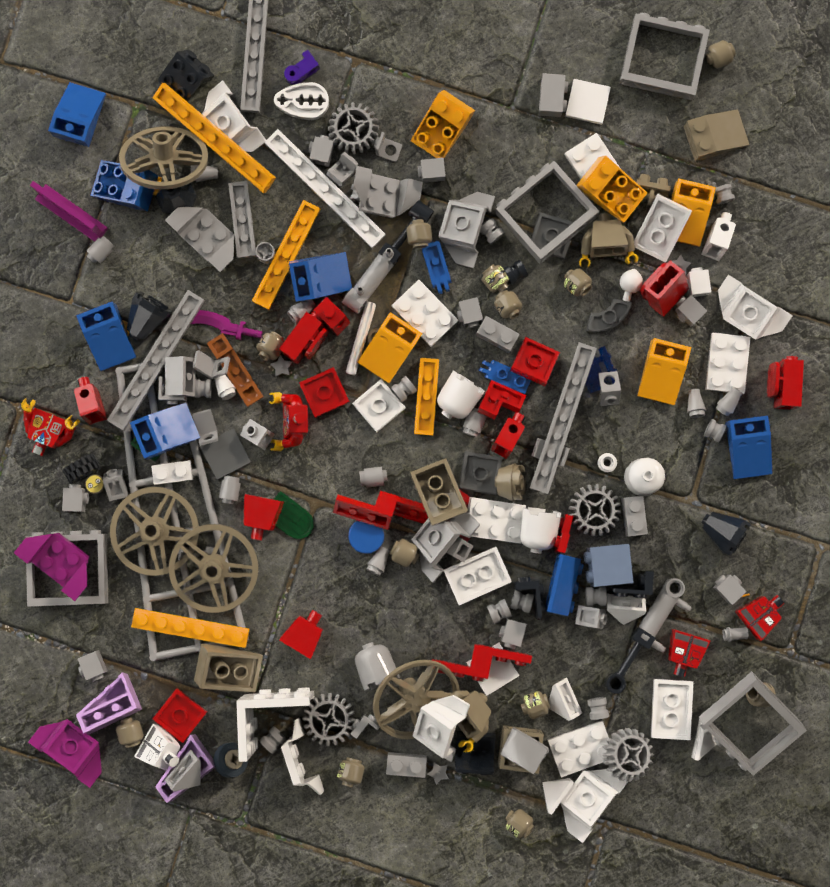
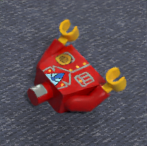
M269 393V395L274 397V401H269L270 404L283 403L284 438L283 440L272 439L270 443H275V446L270 450L282 451L283 448L299 446L308 433L307 405L303 404L301 397L295 394Z
M27 398L23 400L21 407L24 410L25 432L28 434L29 439L36 441L32 450L33 453L43 456L47 446L56 449L72 439L75 427L80 423L78 419L73 423L71 420L72 415L64 420L37 408L33 410L32 408L36 403L35 400H32L30 405L26 402Z

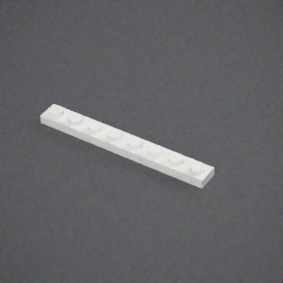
M278 129L265 141V145L372 249L386 236L366 214L359 211V208Z

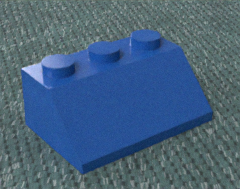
M562 554L556 555L545 603V611L568 616L569 612H573L575 602L572 601L573 593L577 594L579 583L576 582L577 575H581L583 564L580 563L581 559Z

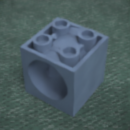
M629 544L586 548L587 552H584V562L588 564L589 571H586V581L590 583V586L598 587L633 583Z

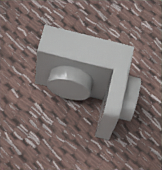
M111 469L107 471L103 476V483L109 501L127 497L128 491L123 478V470Z
M578 605L576 625L603 629L607 623L605 609Z

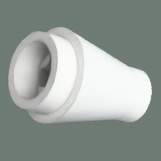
M226 375L214 378L218 396L222 400L230 399L236 395V387Z

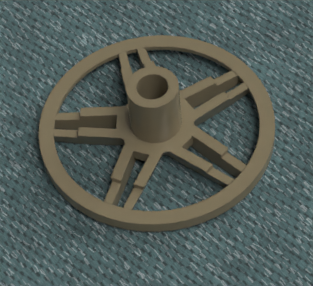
M168 126L154 127L131 136L120 150L119 162L122 172L132 182L151 189H173L193 182L204 172L208 164V151L204 142L188 130ZM155 133L152 140L143 138L145 135ZM185 136H187L199 145L202 155L177 149ZM132 143L147 154L135 159V162L131 164H126L125 155ZM174 164L199 165L188 176L175 180ZM159 166L164 182L146 180L136 174ZM164 168L170 169L172 181L167 180Z
M147 487L131 493L118 505L111 520L110 538L116 555L128 568L140 574L151 576L169 573V567H166L164 541H179L182 538L169 536L170 530L185 533L190 531L166 524L176 499L188 511L193 529L199 527L198 518L193 507L179 493L163 487ZM147 493L166 494L153 517L148 516L131 501ZM169 496H172L173 498L163 519L159 515ZM127 504L145 518L143 522L126 507ZM122 510H124L140 530L118 545L116 526ZM199 533L189 538L188 541L197 546ZM140 536L142 542L121 551V547ZM148 544L156 570L141 568L130 562L124 554ZM160 545L163 569L159 567L155 546ZM191 546L188 549L192 553L195 551ZM187 554L175 563V570L179 569L190 559Z
M206 524L190 530L177 542L169 561V577L175 592L187 605L208 613L225 612L240 605L251 594L258 577V559L252 544L242 533L226 525ZM203 531H223L211 555L206 554L188 541V539ZM227 532L230 534L223 555H219L217 551ZM233 536L238 538L247 548L252 566L225 561ZM187 543L203 556L202 560L200 561L183 544ZM181 548L199 566V569L178 584L175 575V561ZM229 567L252 569V573L229 572ZM198 574L200 575L201 580L181 590L180 587ZM251 577L245 592L238 599L228 604L224 578ZM209 582L217 607L198 604L184 593ZM217 583L221 584L224 606H221L215 586Z
M417 660L401 665L389 673L380 683L373 699L374 717L381 729L396 738L415 739L413 737L414 731H398L387 724L410 712L412 723L415 727L417 723L416 713L420 712L421 707L431 701L451 694L444 691H429L438 670L443 671L449 677L452 684V693L460 691L458 681L452 671L436 661ZM428 666L417 681L414 678L402 680L395 677L407 669ZM392 680L399 685V689L393 686L390 681ZM388 685L402 698L380 715V697L384 688Z

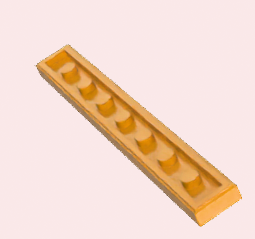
M162 83L152 98L262 193H266L276 177L166 83Z

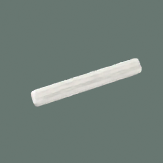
M366 302L347 365V374L356 375L359 365L357 362L362 355L376 304L373 302Z

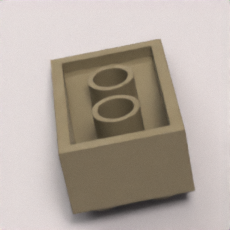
M738 109L704 115L688 120L684 125L695 162L749 146Z
M446 458L410 472L411 479L432 526L468 512Z
M201 644L194 681L200 689L256 692L263 655L221 645Z

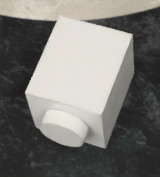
M702 267L691 269V272L686 275L689 296L709 295L711 293L709 271L703 270Z

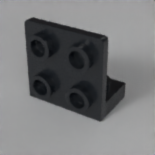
M641 571V574H638L637 586H640V590L609 588V592H614V596L628 597V593H630L635 598H647V595H653L654 571Z

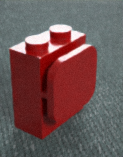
M669 261L668 263L661 264L644 282L640 291L642 297L648 300L649 306L664 317L689 290L685 271L672 261Z
M306 311L279 348L281 353L297 365L304 355L310 360L329 334L328 330L323 326L321 317L314 312L309 314Z
M786 356L782 361L773 362L769 365L767 397H774V409L794 410L802 406L804 360H798L797 356Z

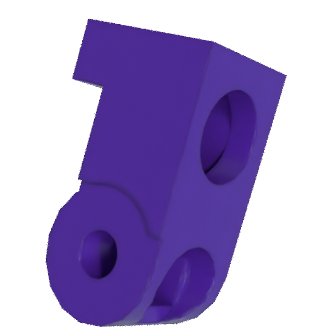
M309 50L302 53L303 59L300 62L290 65L285 69L284 76L290 85L299 84L320 70L319 64Z

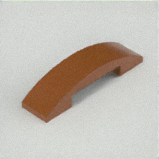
M223 333L207 343L217 360L224 357L230 358L227 375L247 407L264 397Z

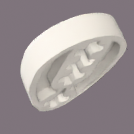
M309 82L284 88L275 95L274 103L279 110L287 115L304 120H316L327 112L329 98L326 90L321 85ZM281 97H285V100H288L284 102V105H281L278 101L281 100ZM300 97H304V100H309V97H313L315 101L322 97L323 101L326 102H323L321 106L318 105V102H313V105L310 106L308 102H303V105H300L296 101L300 100Z

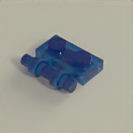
M605 346L598 349L600 357L596 358L594 356L585 383L589 394L601 390L598 374L602 373L599 363L604 362L608 372H618L617 368H614L610 359L612 356L610 352H607ZM606 377V378H605V379L611 378L612 383H613V384L615 383V380H614L612 377Z

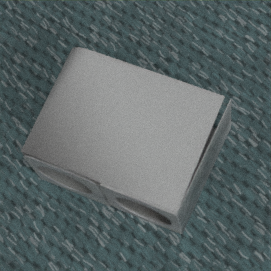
M513 727L500 754L534 774L549 752V748Z

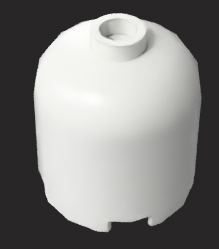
M453 370L438 395L437 403L443 409L442 414L447 418L463 419L469 415L485 391Z
M651 458L636 459L629 464L624 474V481L628 489L638 496H649L663 486L665 480V472L662 465Z
M523 508L520 540L524 546L531 548L530 552L542 553V550L553 548L556 536L558 535L561 519L560 512L545 513L546 509Z

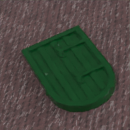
M280 491L274 500L283 501L284 504L275 526L294 539L307 537L314 528L312 515Z

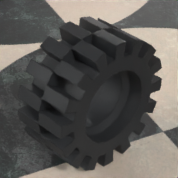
M90 454L69 464L62 471L69 484H74L96 473L101 467L94 454Z

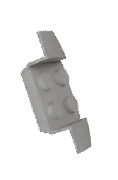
M356 166L353 185L360 199L359 211L394 218L420 200L423 182L409 178L404 180L372 174V169Z
M476 192L460 200H449L438 237L444 243L456 264L470 268L475 267L479 253L475 246L485 213H491L495 196Z
M178 207L165 219L195 251L219 272L233 260L235 236L208 209Z
M469 512L434 526L431 525L428 518L411 539L419 550L421 570L432 583L444 571L438 562L460 535L470 538L480 526Z

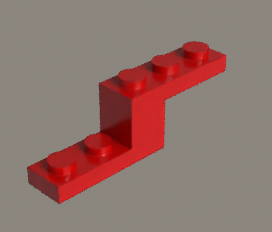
M380 491L375 506L338 494L333 509L335 514L387 530L393 515L422 524L428 519L422 503L384 491Z
M474 644L470 666L432 659V661L445 665L456 677L464 678L465 675H470L472 680L483 682L484 678L488 679L492 656L496 657V661L507 662V659L515 660L516 665L526 666V663L531 664L532 655ZM438 670V672H437V673L445 674V673H444L443 671H441V670Z

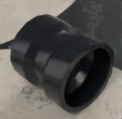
M520 260L514 262V265L511 267L503 268L509 277L508 282L511 286L517 283V280L520 278L528 277V273Z

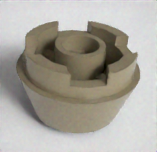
M514 463L499 468L498 474L495 477V487L499 496L514 502L516 500H523L521 495H525L526 480H524L522 472H525L523 465Z

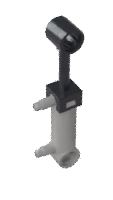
M418 200L408 213L412 220L407 226L417 219H423L424 223H427L434 211ZM407 226L392 246L387 242L383 245L377 257L343 299L342 303L356 314L363 309L370 296L391 268L402 257L398 250L407 239Z
M670 578L664 582L662 590L646 616L630 637L636 642L618 672L611 673L605 678V687L611 693L619 694L625 689L626 681L624 675L642 646L647 649L653 647L657 651L665 652L666 647L656 641L655 636L674 605L688 612L691 610V606L679 598L685 591V585L680 579ZM674 582L678 585L676 593H672L669 589L670 585ZM614 678H618L620 681V685L617 688H611L610 682Z

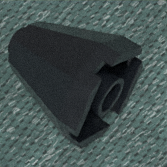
M189 183L178 188L159 189L155 197L162 212L170 215L178 207H193L197 195L192 184Z
M141 291L136 292L132 298L127 324L129 336L138 341L139 339L147 338L173 312L171 309L167 310L168 306L150 295L147 298L143 297L145 293Z
M712 512L711 515L707 513L701 522L704 525L702 529L719 550L729 558L732 557V552L735 553L747 535L745 533L747 529L751 528V523L744 519Z

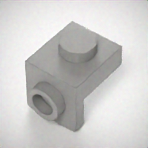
M344 152L340 159L327 171L326 175L341 187L355 173L358 162Z
M364 714L360 720L356 719L351 725L353 730L350 734L357 739L368 723L376 730L380 726L372 714L369 716Z

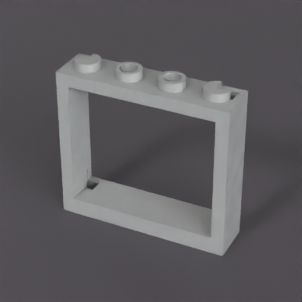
M636 13L631 27L619 84L693 100L697 91L710 30L705 29L701 25L691 26L683 21L673 22L668 21L665 17L655 18L650 17L647 13ZM639 25L701 38L691 86L628 73Z
M555 161L550 165L549 163L545 164L540 169L539 174L530 176L522 188L517 187L511 193L512 196L507 200L502 199L496 205V215L539 264L589 225L599 214V210ZM553 172L584 206L587 212L540 250L506 210Z
M90 530V534H82V531H70V535H63L69 541L97 540L99 596H79L76 601H73L70 597L35 598V565L33 563H26L27 607L108 603L107 534H101V530ZM43 532L32 533V536L29 537L43 535ZM51 532V534L60 533L63 535V532Z
M752 671L699 716L702 723L700 727L707 735L711 733L714 736L713 740L719 747L724 746L728 756L731 759L736 758L741 769L748 770L753 776L807 731L802 722ZM754 687L790 725L748 759L712 722Z

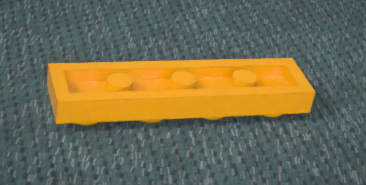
M420 358L414 430L416 435L433 436L439 359Z

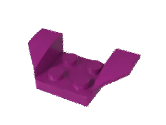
M60 533L27 537L14 552L25 563H33L63 587L61 591L73 601H76L87 587V563L89 556Z
M68 719L40 726L28 741L37 750L44 752L74 774L79 781L91 788L102 773L99 742L90 735L83 733L82 729Z

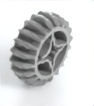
M354 102L351 103V108H348L347 104H344V110L338 107L337 111L339 114L332 113L334 119H329V124L332 126L328 127V131L332 132L329 134V137L334 139V145L339 144V150L345 147L346 153L349 152V149H352L353 154H356V149L363 153L362 147L369 150L368 142L371 144L375 143L373 138L378 137V133L375 131L379 130V126L375 125L378 123V119L373 118L374 112L368 113L369 107H365L362 110L361 103L356 108ZM353 115L360 116L364 118L366 121L355 120L353 118ZM347 117V124L338 130L340 122ZM351 122L355 125L356 135L351 129ZM366 127H369L367 135L361 140L360 133ZM341 136H351L355 142L347 141Z
M595 484L594 490H592L591 485H587V492L583 487L580 488L582 495L575 492L574 495L578 499L570 500L571 503L575 504V507L569 506V510H574L575 512L569 515L576 517L572 524L574 525L579 522L580 525L577 527V530L585 527L583 533L587 534L591 530V536H595L596 530L599 536L603 535L602 529L606 533L610 532L608 525L614 528L616 525L612 520L619 521V518L614 515L621 513V510H615V507L620 506V503L614 504L613 502L618 497L613 496L611 498L610 495L613 491L609 490L605 493L606 486H602L601 490H599L598 484ZM590 494L602 496L596 503H592L585 497ZM606 501L610 507L609 517L603 512V506ZM581 503L587 509L584 519L581 518L579 512ZM599 505V514L591 515L590 506L595 507ZM594 517L605 522L600 526L587 524Z
M332 693L328 694V699H325V695L321 694V701L314 697L316 704L314 705L310 702L309 707L311 710H304L306 714H309V716L303 717L304 721H309V723L304 725V728H311L307 735L309 736L314 733L313 741L317 737L321 738L319 741L320 745H322L323 740H327L326 746H330V740H333L334 745H337V738L344 742L343 734L349 737L350 732L347 729L353 730L349 722H355V718H349V716L355 713L354 710L349 712L347 710L352 705L350 703L346 706L343 705L346 698H343L341 702L338 701L339 694L335 696V699H332ZM323 704H331L329 711L326 713L315 711ZM337 706L343 711L345 722L336 717L335 711ZM333 710L332 719H334V722H330L327 728H325L327 723L324 717H328ZM313 717L323 723L322 732L318 731L315 727ZM332 726L343 728L336 734L327 735L329 728Z
M630 728L619 729L617 733H612V739H606L609 745L603 746L607 750L606 753L602 754L603 757H607V760L603 762L605 765H609L607 771L612 772L613 777H618L620 781L626 780V782L637 781L639 776L644 777V771L650 770L648 764L653 763L650 757L654 756L649 751L653 746L647 745L649 739L644 738V734L638 733V730H631ZM630 739L635 743V745L629 746V744H626L624 740ZM627 764L628 766H631L632 769L626 771L621 767V765Z

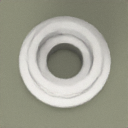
M610 453L602 454L598 459V467L603 472H611L617 466L615 456ZM605 459L610 461V466L604 465Z

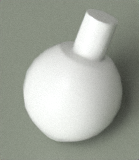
M636 269L626 271L620 278V286L625 291L622 299L624 301L630 302L632 293L638 292L643 285V278Z

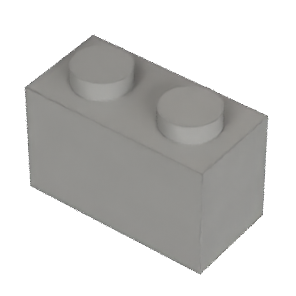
M542 74L539 116L561 117L562 112H566L567 100H564V93L568 92V81H565V75Z
M487 316L476 333V336L507 353H510L520 335Z
M185 356L165 358V396L195 397L196 370L193 368L194 358Z
M643 496L621 498L626 537L648 534Z
M388 752L386 775L425 778L427 755Z

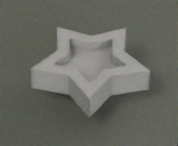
M680 255L677 260L672 262L684 270L686 275V268L691 263L684 261L682 255Z
M280 355L278 361L270 365L275 368L277 377L281 374L289 375L288 368L292 362L285 361Z
M434 762L433 769L427 773V775L434 778L436 785L441 779H449L446 774L448 765L440 766Z

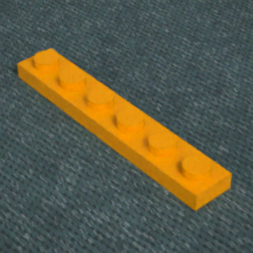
M305 200L302 201L252 299L253 303L270 310L290 271L289 261L296 259L321 210L319 207Z
M135 608L131 626L132 628L242 648L247 647L250 628Z

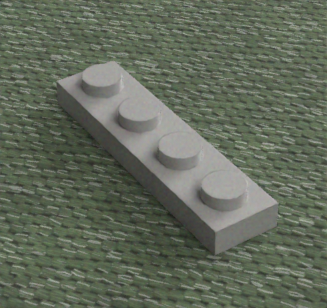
M248 181L228 183L237 258L257 257L255 253L256 246Z

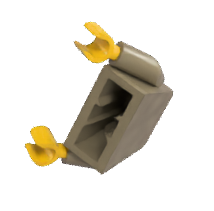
M609 213L600 214L599 221H594L592 228H589L582 238L581 254L583 255L579 260L580 267L583 259H586L588 267L590 266L591 262L588 255L591 258L627 255L625 262L628 265L630 264V256H633L634 263H637L638 256L633 252L635 250L633 234L625 226H622L620 220H610Z
M466 690L455 691L448 696L454 695L470 704L466 718L457 725L465 736L470 738L468 741L461 740L458 746L463 747L467 744V748L463 752H471L473 750V743H477L488 732L491 710L486 704L488 699L485 694L478 693L477 691L471 693Z

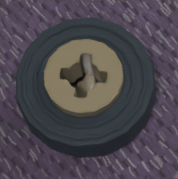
M234 742L225 743L218 747L213 759L217 772L227 778L241 775L247 768L248 761L239 762L238 744Z

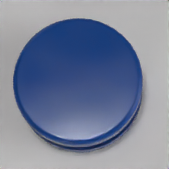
M356 521L350 527L349 542L360 553H373L384 542V530L374 525Z

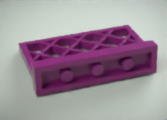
M34 181L30 184L38 193L35 198L37 202L94 242L98 238L101 239L108 230L105 225L47 184L44 187H41Z

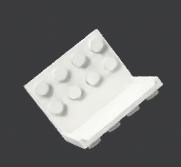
M290 688L279 689V692L271 693V689L259 690V693L244 694L237 700L239 762L248 761L256 749H258V738L254 737V731L257 729V718H254L253 708L310 706V700L315 697L314 691H310V688H298L297 691L290 692Z

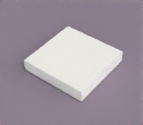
M574 79L565 117L602 125L611 87Z
M382 379L352 403L376 433L406 409Z
M499 642L492 646L494 648L503 649ZM492 656L488 679L484 678L483 682L478 681L486 696L519 676L510 659H507V662L496 661V657ZM471 660L466 662L468 666H470Z

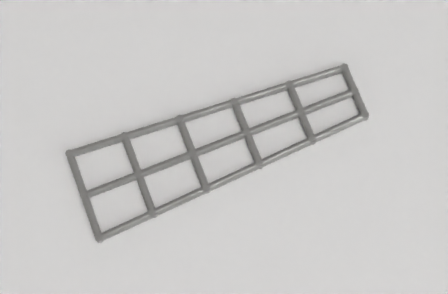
M142 363L116 368L119 400L126 390L124 374L137 372ZM154 385L148 392L151 414L158 411ZM129 423L123 434L130 493L138 490V487L154 485L153 477L136 479L133 446L131 445L132 427ZM197 440L190 442L196 468L192 469V476L199 477L210 523L219 524ZM165 452L161 454L159 457L161 464L168 463L167 454ZM166 483L165 488L173 490L172 483ZM138 496L131 502L140 508ZM169 496L168 498V506L171 503V500L173 498L172 496ZM175 501L170 516L172 526L180 527ZM132 507L133 514L141 521V514ZM134 523L136 533L140 528ZM208 530L199 533L201 534L213 531L216 543L221 536V531L219 530ZM172 531L169 533V536L183 537L186 533ZM140 536L136 538V544L142 542ZM223 541L218 549L219 555H223L225 549ZM143 545L137 548L139 567L147 569L145 546ZM181 548L178 552L179 560L185 555ZM187 562L180 567L182 580L189 576ZM140 574L145 610L152 611L151 602L179 597L175 590L150 595L148 575ZM225 577V587L228 588L230 600L233 602L238 599L233 577ZM191 581L186 582L184 584V588H181V590L190 586ZM209 583L202 584L184 594L194 601L193 594L210 591L211 587ZM220 583L215 584L216 589L221 588ZM187 605L189 617L198 619L196 609ZM238 605L233 608L237 626L246 628L241 607ZM147 630L149 658L151 661L200 652L201 644L231 646L215 642L202 643V640L194 639L195 645L157 652L155 632Z

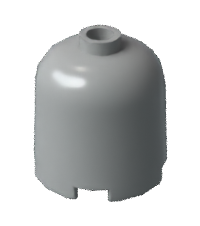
M373 642L363 645V650L358 652L355 657V664L364 691L370 688L371 690L378 688L384 678L396 669L388 648L381 644L374 645Z

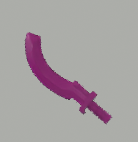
M199 310L191 323L213 326L221 330L223 334L236 336L237 340H241L242 335L261 339L263 331L245 328L246 322L241 321L240 325L230 323L228 318L220 314Z

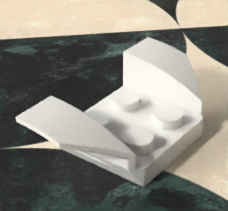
M222 80L208 92L202 115L244 151L254 152L265 143L266 139L257 127H251L230 99L233 93Z
M730 275L726 277L718 289L723 319L755 340L763 336L782 332L792 317L791 314L759 296Z
M454 695L425 704L420 709L413 737L441 758L452 762L456 751L450 745L456 725L466 718L470 704Z
M299 717L294 721L293 736L289 737L281 749L293 785H308L317 794L321 795L324 792V788L319 774L304 779L305 769L303 764L298 762L299 751L297 745L292 744V741L305 735L304 727Z
M607 769L583 771L560 802L564 812L567 831L583 843L592 832V827L616 794H620L628 782L626 780L620 781L618 777H613L612 772H608Z

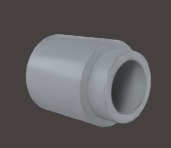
M102 236L101 239L98 238L86 250L89 253L87 257L94 264L97 261L101 264L112 252L114 245L105 236Z
M476 408L469 413L463 424V433L475 438L481 433L487 418L485 415L477 412L478 409Z
M382 466L365 468L364 471H359L361 486H366V488L384 486V482L388 481L387 471L382 470Z
M224 476L219 493L222 503L233 504L234 501H238L241 485L239 483L240 478Z

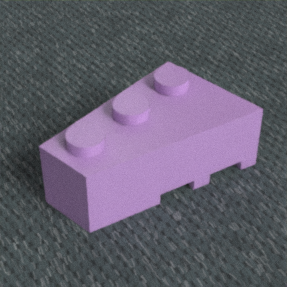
M122 672L114 682L108 685L100 695L94 698L76 715L83 733L91 734L142 710L128 674Z
M196 734L190 735L186 744L177 754L180 762L192 750L201 761V778H203L215 768L214 760ZM170 766L155 786L166 803L172 802L187 790L183 789L174 792L168 786L165 779L175 768Z

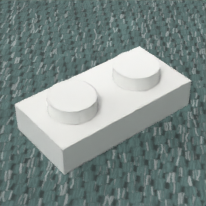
M190 460L151 466L154 485L193 480Z

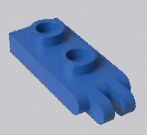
M440 242L429 243L428 247L421 249L433 288L437 287L439 294L443 293L442 285H444L446 292H449L448 284L451 283Z
M483 360L482 365L489 367L488 370L481 367L479 369L480 372L486 374L484 378L498 382L522 394L526 393L531 380L510 371L511 367L492 360L489 363Z

